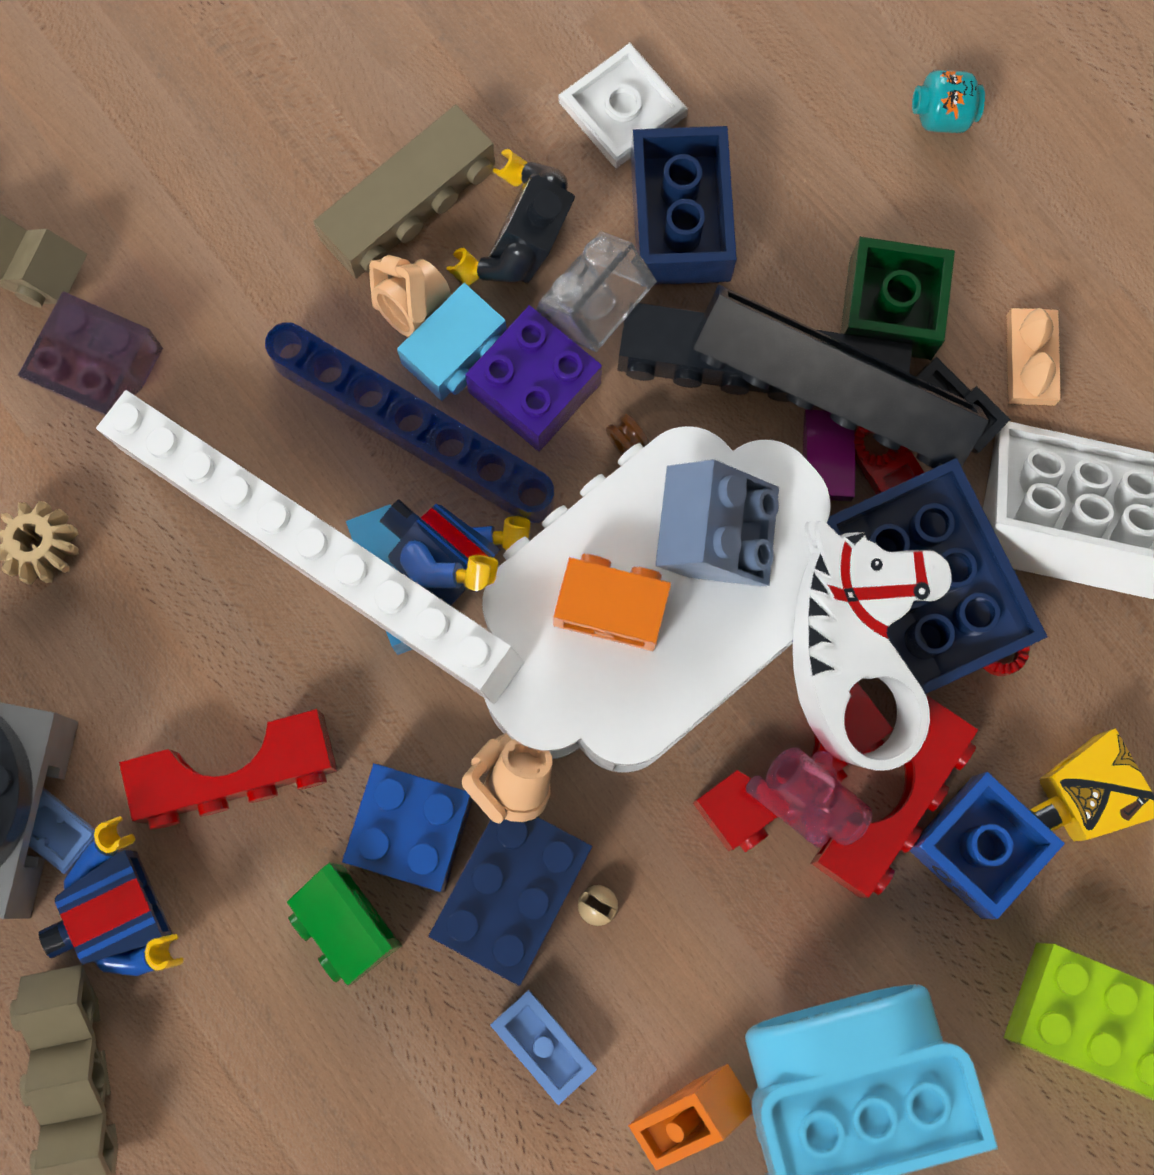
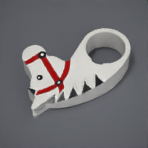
M812 521L806 522L805 532L811 558L804 571L798 592L793 632V667L799 702L809 726L823 747L835 758L849 764L878 771L900 767L911 760L922 747L929 730L930 709L922 687L889 641L887 628L890 624L903 617L910 610L914 601H935L948 592L951 586L949 564L940 554L933 551L907 550L887 552L874 542L867 540L864 532L838 535L824 521H817L816 523ZM877 677L890 688L894 695L897 706L896 724L891 736L881 747L872 752L861 754L853 747L847 737L844 725L845 709L851 696L849 691L853 685L862 678L872 679Z

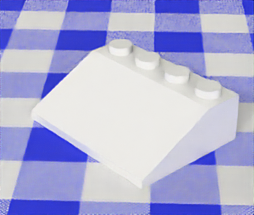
M1008 422L995 436L983 510L1013 569L1154 599V453Z

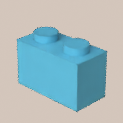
M463 283L397 348L401 364L437 398L443 401L451 392L456 395L467 386L465 374L507 330L506 320L467 284Z

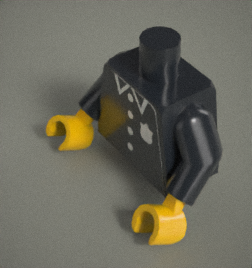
M509 149L503 150L501 154L508 159V162L504 168L500 170L494 168L493 172L512 186L524 184L518 192L489 256L482 257L478 261L465 248H459L454 251L453 255L460 262L455 266H448L446 269L462 284L465 283L467 285L473 284L478 278L482 281H522L528 284L548 256L575 199V195L567 191L568 181L564 173L550 166L526 162Z

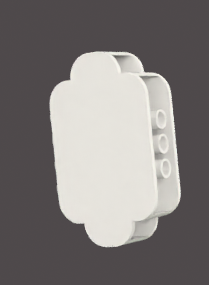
M688 426L670 429L657 436L645 447L641 443L632 446L618 460V464L621 467L607 478L603 474L593 478L580 491L582 499L569 509L565 505L558 507L542 522V526L545 528L530 541L527 537H523L507 549L503 555L506 561L498 567L496 581L485 587L482 601L483 614L488 631L509 644L524 661L495 704L485 699L493 721L503 734L507 733L511 739H515L528 748L550 751L552 759L565 757L580 748L592 762L606 770L618 773L639 771L660 758L793 644L798 592L804 571L811 558L805 524L809 521L815 523L817 521H824L827 523L830 514V496L820 474L801 453L785 443L774 440H756L743 444L732 451L720 437L708 430ZM715 459L779 487V509L776 515L773 543L774 558L771 565L769 586H753L688 578L655 566L667 466ZM582 554L600 556L612 562L611 568L630 573L632 567L648 568L661 573L662 581L671 583L654 651L553 626V616L569 557L580 560Z

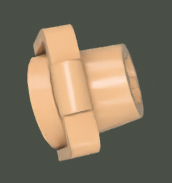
M386 255L382 259L371 260L369 264L371 298L374 309L380 311L388 323L406 337H409L451 295L450 288L443 275L436 267L424 259H419L411 264L407 259Z
M507 733L500 735L496 739H490L471 760L472 766L462 777V786L487 816L496 823H501L504 819L514 822H525L535 819L543 813L551 794L552 755L550 751L528 748L515 739H511ZM489 771L483 785L479 778L482 774H486Z

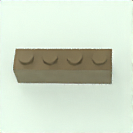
M455 104L316 218L313 223L319 240L355 279L365 271L369 273L371 260L382 259L400 242L407 243L413 240L422 230L424 222L435 213L442 214L449 210L457 201L459 193L470 184L477 185L489 176L495 164L493 142Z

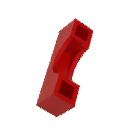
M857 682L849 691L851 696L845 709L844 725L847 737L853 747L859 753L865 754L881 747L885 743L883 738L894 729ZM814 733V746L811 757L804 769L794 778L783 782L769 783L752 779L736 770L694 801L693 804L728 851L740 846L744 853H746L769 836L763 827L780 816L783 822L786 823L809 805L804 797L818 786L826 793L847 778L848 774L843 768L849 763L832 756L823 747Z
M926 696L930 709L928 734L917 754L907 763L903 764L905 784L902 796L896 807L887 816L874 823H859L849 820L837 822L810 863L859 898H869L873 892L880 895L885 890L895 874V870L890 867L900 850L907 853L914 846L923 830L917 825L927 809L934 812L939 807L950 789L944 782L953 768L960 771L976 750V746L971 741L978 732V729L929 696Z
M317 709L267 722L265 738L256 756L243 768L227 775H201L189 766L180 753L170 749L119 762L132 822L149 823L150 830L180 823L179 814L198 810L199 816H208L230 809L228 801L247 796L249 803L268 800L278 796L277 788L296 783L298 790L316 787L327 783L326 774L338 771L324 714Z

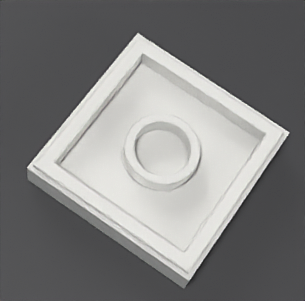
M631 43L559 94L561 106L615 168H618L631 158L633 129L671 128L687 116L688 110Z

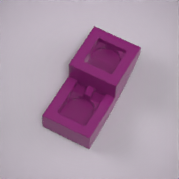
M805 409L803 456L824 480L830 500L852 502L855 497L854 430L847 429L834 422L829 417L831 412Z

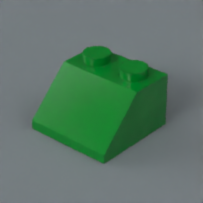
M329 862L287 901V904L294 912L288 916L290 923L303 940L307 941L311 937L314 939L324 953L318 960L325 972L335 983L343 979L347 986L354 984L402 947V944L344 865Z

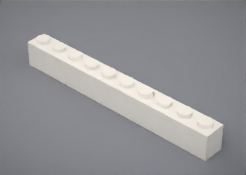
M125 390L96 427L100 433L120 450L491 703H496L523 665L524 661L509 644L129 391Z

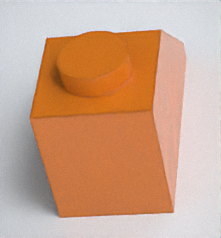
M727 1063L695 1079L635 1119L628 1126L657 1171L725 1140L753 1113L752 1101Z

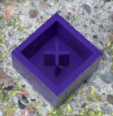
M529 305L465 374L468 393L540 452L599 387L602 378V365Z

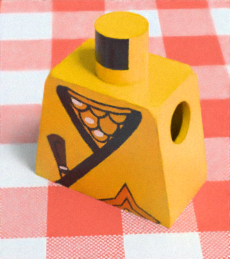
M1115 728L1093 736L1043 775L1039 780L1048 800L1029 809L1052 832L1064 826L1070 838L1075 842L1099 837L1154 819V794Z

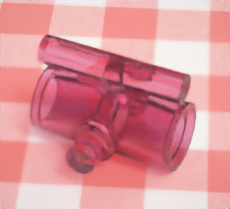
M793 747L787 749L772 762L767 772L766 781L757 775L751 778L746 786L747 793L817 848L824 846L829 837L841 845L852 844L866 832L872 819L871 808L837 780V772L832 767L833 756L826 751H818L814 753L813 758H810L800 748Z

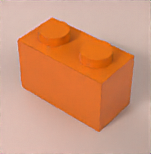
M582 554L580 560L569 557L553 616V626L654 651L671 583L662 581L661 573L648 568L632 567L630 573L611 568L612 562L600 556Z

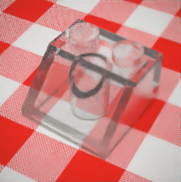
M600 231L585 246L583 252L564 274L556 279L551 289L539 301L536 311L573 342L597 352L657 281L632 242Z

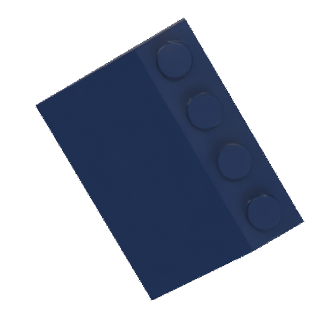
M957 458L829 516L827 524L838 535L864 532L867 540L874 542L887 552L929 550L940 554L948 562L951 570V586L948 592L935 601H914L910 610L887 628L889 641L925 694L1048 637Z

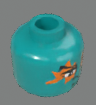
M933 70L927 75L922 86H916L912 98V111L914 114H919L923 128L928 131L964 133L972 126L973 122H978L983 114L985 90L983 85L978 84L976 77L972 73L966 71Z

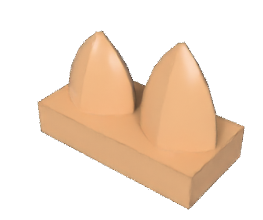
M1011 308L1006 315L1008 404L1055 406L1061 400L1058 310Z

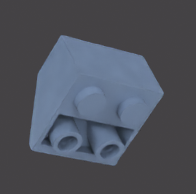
M715 459L667 466L655 566L688 578L753 586H769L771 565L774 558L773 543L776 515L779 509V487Z

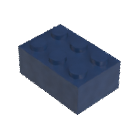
M728 126L633 129L631 173L638 285L731 282L737 257Z
M539 817L525 822H514L504 819L501 823H496L490 819L428 937L520 986L592 846Z

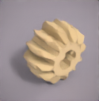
M38 501L34 509L25 502H18V516L15 518L8 513H1L3 522L7 524L5 530L0 529V542L2 543L0 544V561H5L2 566L4 573L11 577L19 574L20 581L25 584H33L37 576L45 583H52L53 569L55 567L64 573L70 572L69 565L63 559L65 555L74 556L79 554V549L69 543L79 534L77 528L66 524L69 516L61 509L52 511L48 503ZM38 535L41 536L42 542L40 546L37 547L32 544L33 550L29 548L31 540L39 541Z

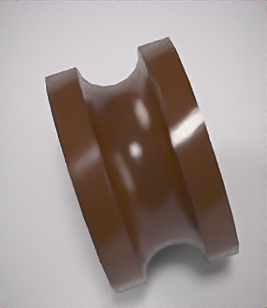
M628 414L620 417V424L618 426L610 424L606 427L609 439L621 455L637 443H641L643 447L649 444V440L643 430Z

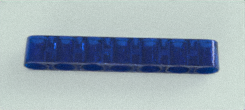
M291 322L280 323L268 332L265 339L266 351L276 370L285 378L513 516L528 518L531 523H540L552 513L554 508V485L551 479L542 471L301 326ZM289 344L302 346L296 356L291 358L280 357L281 350ZM328 368L342 370L340 376L335 381L322 382L319 380L321 373ZM376 391L382 394L381 400L372 407H364L359 404L360 398L367 392ZM409 415H415L423 419L421 426L414 431L406 432L398 427L400 421ZM455 439L464 444L462 451L455 456H445L438 451L440 446L447 440ZM488 464L500 465L505 470L504 475L496 481H486L479 476V473ZM529 488H537L545 493L546 498L537 506H528L520 501V496Z

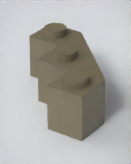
M0 214V287L14 292L18 298L36 307L41 308L43 304H63L85 261L87 253L48 229L26 230Z
M81 964L20 977L17 999L12 1000L10 1004V1019L13 1029L16 1032H22L30 1049L27 1074H23L20 1078L21 1099L26 1107L31 1106L41 1126L37 1150H33L30 1155L31 1175H115L118 1154L115 1124L106 1125V1109L104 1106L105 1096L111 1094L105 1050L98 1051L95 1033L92 1028L93 1022L101 1021L98 999L84 967Z

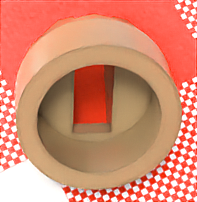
M594 885L588 887L580 895L578 911L587 923L594 926H603L615 918L618 911V900L614 892L608 887ZM589 895L611 907L607 916L585 903Z

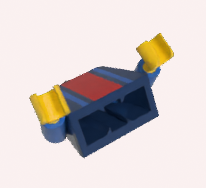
M400 499L387 510L379 521L400 539L399 543L388 555L390 563L399 572L450 606L456 602L467 588L479 591L487 585L493 584L496 581L498 560L494 557L500 551L496 545H502L507 550L523 537L529 538L531 526L528 518L510 516L504 520L503 531H495L494 526L470 527L439 504H435L423 516L419 517Z
M121 816L99 824L94 832V840L85 848L64 879V891L54 898L62 920L39 931V940L43 950L52 959L74 948L82 964L95 963L104 973L140 976L154 970H163L183 964V957L173 959L170 955V943L179 938L170 929L137 851L122 850L118 852L119 849L133 844L135 836L129 834L121 838L118 835L117 825L120 821H123Z

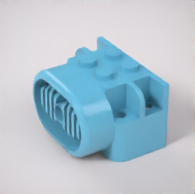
M912 984L890 987L802 1009L760 1022L749 1028L746 1032L745 1040L758 1085L751 1101L758 1141L761 1143L768 1173H765V1175H902L998 1148L974 1064L961 1047L943 1041L930 993L922 985Z

